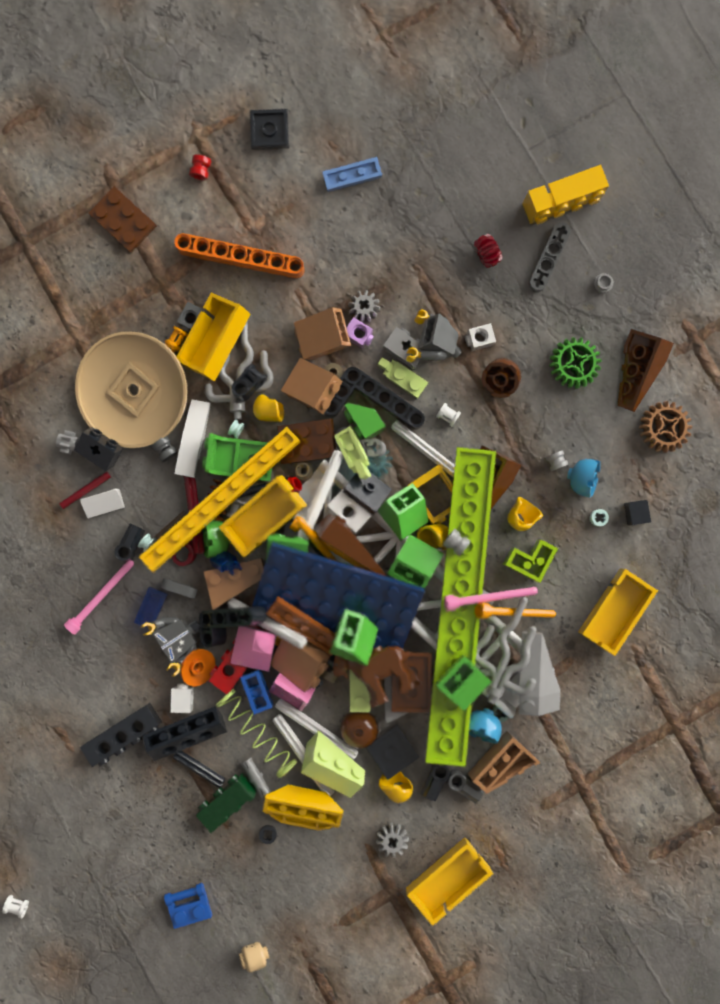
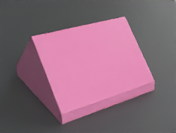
M280 673L269 692L302 711L310 701L316 688H311L304 692Z

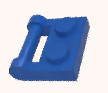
M203 883L196 884V887L174 894L171 892L164 894V900L174 929L212 917ZM195 895L199 896V899L175 906V901Z

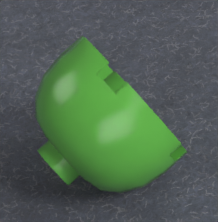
M212 520L202 529L205 545L204 555L207 556L206 558L221 556L229 548V542L231 541L219 528L223 524L222 521Z

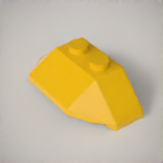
M286 785L267 794L263 807L264 813L269 814L280 823L318 831L340 827L343 810L327 792L293 785Z

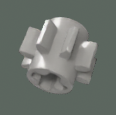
M65 430L64 434L59 433L57 436L56 447L60 448V452L71 455L80 438L75 437L76 433Z

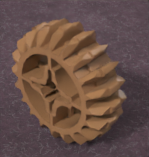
M665 401L663 404L658 402L655 406H650L649 411H644L646 417L640 419L644 424L639 426L640 429H644V432L640 433V436L646 435L647 438L643 442L647 443L650 441L649 448H653L656 445V452H659L661 449L663 453H667L668 450L674 452L676 448H682V443L688 442L685 437L691 436V433L687 431L692 429L691 425H687L691 418H685L688 412H681L683 406L676 408V403L673 402L669 406L668 401ZM660 412L669 413L674 418L667 419L665 416H662ZM655 418L654 422L656 423V429L653 431L652 422ZM671 423L670 425H668L666 430L660 431L663 429L665 424ZM678 423L679 432L676 436L677 432L675 431V426ZM664 435L671 442L661 441L657 436Z

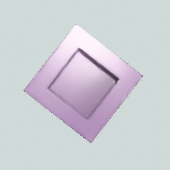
M353 317L347 326L349 339L352 343L363 349L365 345L369 346L373 340V329ZM357 330H362L365 336L357 338L354 333Z

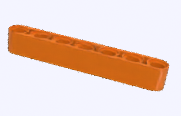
M185 233L178 234L174 240L177 250L184 256L290 278H300L304 274V264L299 257ZM184 241L189 242V244H188L187 247H185V248H181V247H180V245H181L182 242H184ZM206 245L207 249L205 251H198L200 246ZM225 249L224 255H217L218 250ZM238 253L245 254L240 260L235 258ZM256 257L263 258L261 263H254ZM276 260L282 262L279 267H273L272 264ZM298 264L301 267L298 271H292L291 266Z

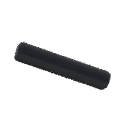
M181 750L174 754V760L216 787L220 788L225 782L223 776Z

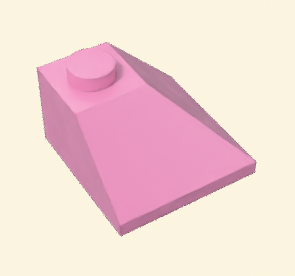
M238 627L231 664L269 672L277 635L257 628Z

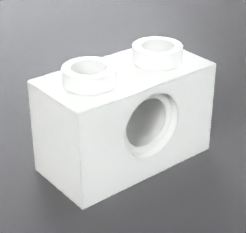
M342 489L328 504L327 507L330 509L328 513L333 516L338 514L343 517L350 530L356 533L372 515L342 492ZM351 507L354 510V515L351 518L344 517V508Z

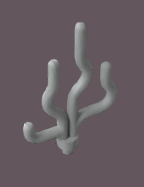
M247 322L240 333L241 345L246 352V358L237 369L236 380L252 363L254 357L253 349L248 342ZM265 350L260 352V364L262 371L267 376V380L256 392L265 391L273 384V372L268 366V354ZM229 354L219 372V377L229 387V394L214 395L212 385L206 384L205 395L211 402H230V412L234 413V420H241L242 413L245 412V401H238L232 393L231 386L234 381L225 371L230 358ZM239 388L237 393H244L246 388Z
M521 597L510 623L503 627L500 632L499 643L503 654L497 669L493 664L479 656L481 648L490 641L495 629L494 626L488 625L484 636L477 642L475 663L491 673L492 680L487 690V693L490 695L487 701L495 704L497 698H502L505 688L524 696L531 693L536 684L534 679H529L527 685L522 688L509 682L511 675L526 668L530 661V645L536 634L534 626L529 628L523 641L522 660L505 670L511 654L507 643V635L518 625L528 602L526 597Z

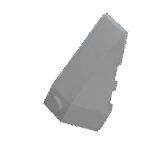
M522 631V645H523V641H524V639H525V637H526V634H527V632H523V631ZM536 632L530 645V661L526 668L520 671V687H525L529 679H534L536 684L528 695H519V714L540 716L560 710V687L556 680L543 634Z

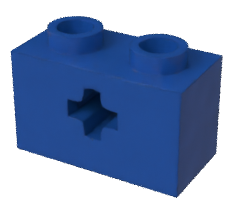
M257 669L243 674L240 679L253 714L272 708L274 702L262 670Z

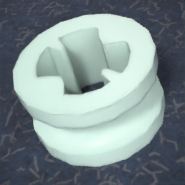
M235 420L228 431V435H234V438L237 439L245 424H239L238 420Z
M602 509L594 510L590 514V522L594 526H604L609 520L608 513ZM596 513L603 515L602 522L595 521V518H597L595 517Z
M149 533L138 544V547L143 548L144 552L156 541L155 538L150 537Z

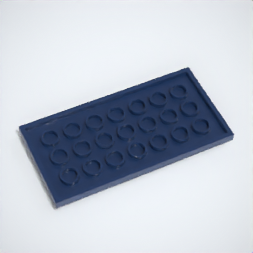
M272 542L252 606H262L267 613V610L277 597H280L334 633L336 632L340 616L345 610H349L365 616L378 628L373 649L379 646L382 649L389 646H399L403 649L425 593V588Z

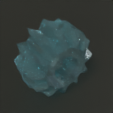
M386 450L385 454L378 458L382 460L379 466L371 462L374 458H368L370 465L367 468L372 470V474L376 471L377 476L381 477V470L388 474L385 467L392 468V464L386 461L393 460L391 456L386 457L390 452L389 450Z

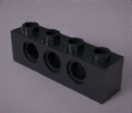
M148 703L82 745L80 749L91 767L97 764L100 767L110 761L108 757L112 754L118 756L126 750L125 746L131 743L133 746L143 740L141 736L145 733L159 729L158 725L162 721L151 703ZM136 721L143 724V730L136 729ZM119 732H124L126 734L125 741L119 738ZM103 742H106V743L109 744V746H110V750H109V751H105V750L102 748V743H103Z
M214 706L143 735L146 753L154 761H157L224 734L227 730L223 715Z

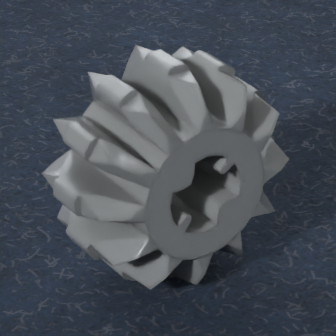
M368 290L364 291V295L357 291L358 298L353 295L351 296L353 302L348 303V307L352 308L349 310V314H355L354 318L356 319L360 317L362 323H364V318H367L368 322H371V316L377 318L375 311H380V307L377 306L379 299H374V293L368 296ZM368 304L367 309H361V305Z
M389 823V829L383 825V832H377L379 838L376 839V844L380 845L378 850L380 852L385 850L384 856L386 857L389 853H392V857L395 858L396 852L399 855H403L402 849L408 848L406 842L409 841V837L405 836L407 833L406 829L400 830V824L393 828V823ZM389 838H396V842L392 843L391 841V843H389Z

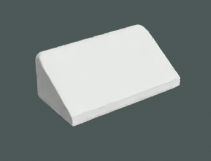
M113 489L80 499L87 518L125 508L120 489Z

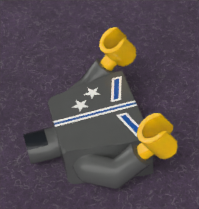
M419 310L415 322L417 324H424L418 348L421 352H418L414 347L409 348L407 354H412L413 356H407L406 360L414 362L416 358H421V360L443 361L451 356L457 358L461 354V348L457 346L459 335L448 319L440 313L428 315L427 311Z
M162 617L151 623L141 625L140 628L146 626L149 629L148 633L143 635L147 636L152 633L172 663L167 667L166 671L169 668H174L175 673L172 677L176 676L186 656L197 649L195 644L198 640L194 634L200 631L199 621L196 619L187 624L184 619L179 620L177 617Z

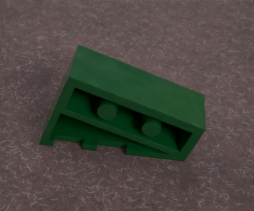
M243 773L239 776L233 775L227 781L228 785L224 789L222 787L218 788L212 794L213 798L209 802L205 800L197 807L199 811L195 816L210 833L226 822L233 813L241 810V806L247 801L250 802L254 799L257 790Z

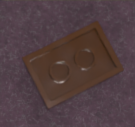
M115 186L89 212V215L130 253L157 227L149 217Z
M333 419L277 426L278 434L288 427L300 440V443L280 460L281 464L329 459L336 450Z
M409 652V657L405 663L408 668L414 671L421 685L401 694L400 679L392 674L391 712L430 713L432 653Z

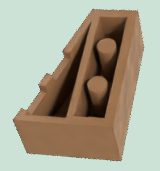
M263 558L204 572L213 610L260 582L265 567Z
M506 731L500 737L498 744H494L468 772V775L487 794L508 782V779L517 774L524 773V770L533 765L536 766L540 762Z

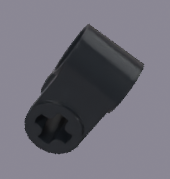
M250 364L237 380L233 382L231 386L232 393L238 401H247L266 382L267 376L265 374L262 375L255 369V365ZM239 388H246L244 393H237Z

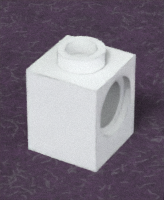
M491 323L469 329L465 336L466 344L468 347L471 346L472 351L493 346L496 343ZM475 335H483L484 341L478 342L475 339Z
M178 683L177 686L171 689L170 712L191 713L193 711L194 687H189L186 683Z

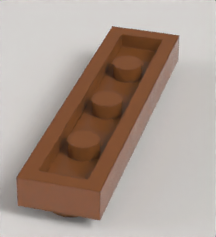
M277 597L266 614L285 627L305 637L307 641L332 656L333 654L329 653L335 633L285 600Z

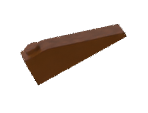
M630 330L623 350L625 360L621 368L623 378L619 386L617 406L635 412L667 362L674 343L637 330Z
M483 445L480 448V450L494 451ZM496 452L490 510L513 483L521 467V464Z
M328 514L315 525L314 530L319 538L376 574L386 576L346 525V520L338 514L336 516Z

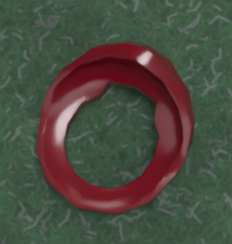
M192 541L184 545L190 552L185 562L179 561L176 553L172 556L173 562L178 566L189 565L196 559L197 554H194Z

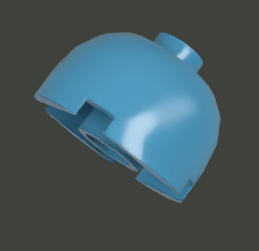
M583 459L578 461L574 468L569 469L567 479H570V486L576 494L588 498L593 496L598 483L597 472H600L601 462L593 459Z
M483 708V711L476 710L471 712L469 735L475 738L478 736L485 742L498 744L502 733V725L499 719L494 716L495 712L487 708Z

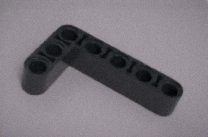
M349 367L340 378L343 381L340 388H345L348 393L346 396L340 397L336 392L330 403L335 404L337 409L332 413L327 410L324 412L327 417H336L356 390L412 429L421 428L425 421V416L420 410L357 367ZM352 372L358 375V379L355 381L348 379V375ZM371 383L374 386V390L367 392L363 386ZM387 394L390 400L383 403L379 400V396ZM403 405L405 412L402 414L397 413L395 406ZM414 415L419 416L421 423L413 424L411 417Z

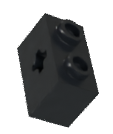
M91 427L82 433L74 451L104 471H107L115 466L123 447L118 445L117 441L105 436L99 429Z

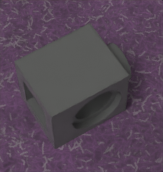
M187 302L177 320L181 326L180 329L189 334L194 323L188 324L187 319L190 316H195L197 319L201 311L206 313L205 310Z

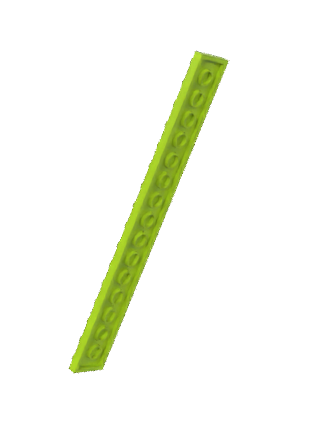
M456 448L448 536L455 529L462 538H468L470 543L460 556L454 553L453 548L446 547L426 763L464 767L466 765L471 704L464 711L441 691L435 682L461 654L475 666L480 621L475 615V607L478 603L462 605L456 608L455 611L447 612L444 605V596L453 595L454 597L462 598L482 595L496 451Z

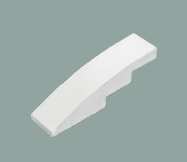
M191 400L174 474L195 478L211 403Z

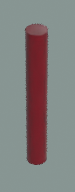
M106 471L60 502V506L65 509L110 479V473Z

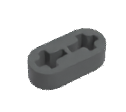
M163 578L161 588L190 598H195L198 591L195 587L167 578Z

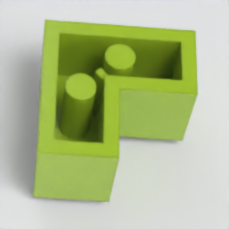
M538 539L529 555L516 548H511L502 565L537 583H541L558 548Z

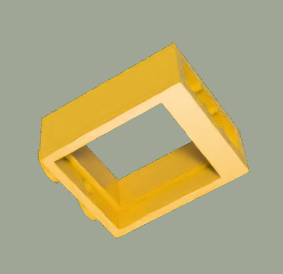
M440 464L412 482L416 488H419L439 475L452 495L453 484ZM426 507L428 520L431 524H441L447 520L446 515L450 513L449 507L433 517Z

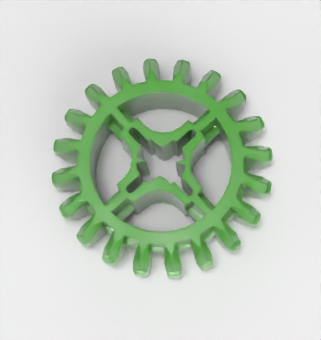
M572 337L570 341L565 339L563 344L558 343V349H553L552 352L555 355H551L550 360L554 362L550 363L549 367L555 368L551 371V374L557 373L558 376L555 380L558 381L561 378L562 386L568 382V388H572L574 383L575 389H578L580 384L586 387L587 382L592 383L594 381L592 377H598L596 371L601 370V367L596 364L600 363L601 359H596L600 352H593L596 346L589 347V340L583 344V338H579L576 341V338ZM573 349H578L585 353V355L581 356ZM564 351H567L568 361L561 365L562 354ZM574 359L578 362L581 361L577 366L570 365ZM589 361V370L584 376L583 364ZM565 371H572L578 378L569 376Z

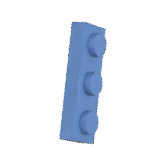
M377 157L322 172L327 192L382 178Z

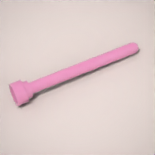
M132 560L127 561L76 617L67 620L64 624L65 628L76 635L81 629V622L133 567L134 562Z
M535 587L462 598L448 595L444 596V605L446 611L449 612L455 611L456 608L462 605L536 595L538 590Z

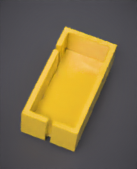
M598 165L549 183L550 193L547 192L545 185L528 191L522 204L529 223H536L538 225L547 221V218L552 216L558 218L564 215L566 211L572 210L574 212L581 209L582 205L598 203L605 194L604 192L608 189L609 184L602 166Z
M210 293L203 308L215 317L214 320L201 311L176 357L184 367L215 381L251 314L241 305Z
M283 475L276 477L219 526L243 557L250 555L268 539V535L272 536L307 506L297 492H291L294 488Z
M626 569L618 570L610 582L613 586L606 588L578 631L582 636L616 656L658 592V590Z
M464 837L406 887L407 896L433 926L446 915L444 902L450 912L493 873L486 861Z

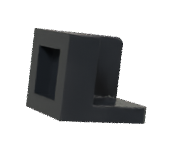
M648 500L624 503L627 526L651 522Z

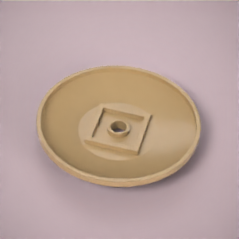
M119 332L102 338L84 355L76 374L75 394L80 413L90 428L99 429L105 436L117 441L121 447L139 448L154 444L157 440L168 436L178 425L186 407L187 382L179 360L160 340L139 332ZM133 384L138 387L136 395H133L130 391V387Z

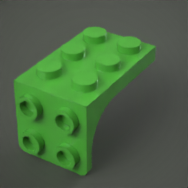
M210 433L209 437H206L205 440L207 457L203 458L202 468H205V472L210 475L230 477L268 442L227 438ZM272 468L259 480L271 482Z

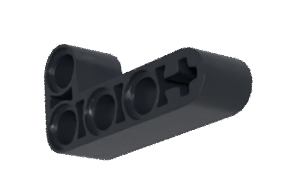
M262 606L202 611L199 614L202 645L206 648L223 645L227 638L226 627H242L264 623L267 618L265 609Z

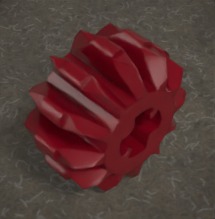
M486 234L475 240V251L486 268L493 267L501 262L502 254L493 236Z

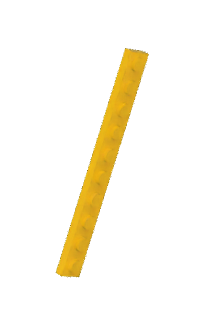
M288 427L283 429L139 556L140 559L154 573L300 443V440Z

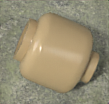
M255 942L242 948L239 958L243 970L246 969L249 973L265 968L266 959H269L266 946L262 947L259 942Z

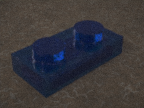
M149 587L134 623L143 625L157 620L168 594Z

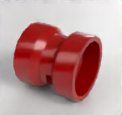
M193 155V166L190 168L189 175L198 180H207L209 174L207 170L211 165V159L203 155Z

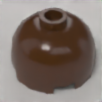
M499 358L487 365L481 379L484 388L486 386L492 396L506 398L518 389L522 376L516 363L509 359Z
M348 712L343 717L340 725L341 737L352 748L363 749L370 746L378 734V723L374 715L370 712Z

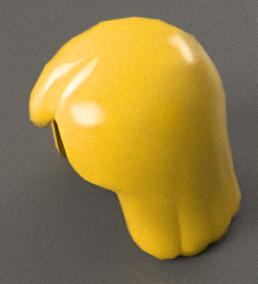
M264 394L259 395L255 399L253 413L258 420L267 422H282L284 420V406L282 403L270 399Z
M518 497L508 514L507 520L512 528L523 532L530 529L543 517V514L532 503L522 497ZM518 514H521V516L524 518V522L521 519H519Z
M427 525L419 529L417 539L435 549L441 548L446 550V547L443 545L448 536V527L446 525Z
M401 771L389 780H387L384 774L379 779L380 789L395 803L406 802L413 793L412 782ZM398 782H402V783H403V784H401V785H399V786H398V785H394V783H398Z

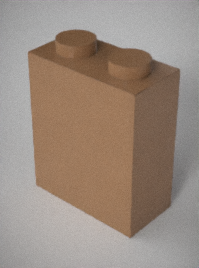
M332 307L294 322L295 335L298 338L300 354L304 360H315L351 346L342 309Z
M300 358L281 391L291 399L324 414L343 381L335 374Z
M281 639L270 665L304 692L311 688H316L321 681L320 675L328 667L327 661L330 656L307 640L306 645L300 649Z

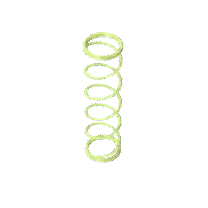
M232 689L218 703H216V706L220 707L234 699L240 698L239 702L237 703V705L228 717L229 721L234 720L240 717L241 715L252 711H245L237 715L236 717L230 719V717L232 716V714L234 713L242 699L241 696H237L226 701L236 692L235 689ZM252 711L251 716L243 726L242 730L240 731V734L243 735L261 725H264L263 730L254 742L252 748H257L258 746L272 739H276L274 746L266 756L264 762H268L273 758L287 752L288 756L276 774L278 778H281L295 766L297 760L293 759L285 767H283L289 758V751L281 752L267 760V758L275 748L278 738H270L255 746L256 742L259 740L262 733L264 732L266 725L259 724L243 732L244 728L253 716Z

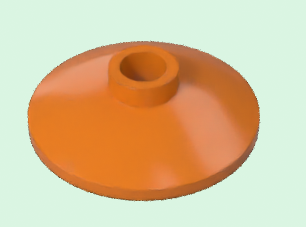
M196 649L189 653L181 665L183 681L193 687L206 683L211 677L209 673L215 667L213 654L206 649Z

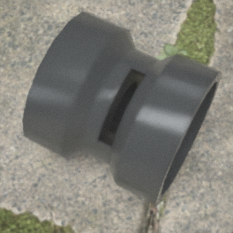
M168 436L157 440L151 446L154 451L158 452L161 462L168 461L178 453L177 449L170 444L171 440Z

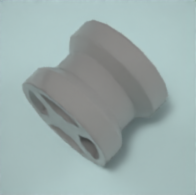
M563 450L545 457L546 461L550 463V471L569 464L564 459Z

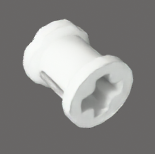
M444 403L436 417L444 419L452 427L461 412L452 410Z
M10 895L4 904L3 913L9 912L18 915L22 919L27 911L29 901L14 899Z

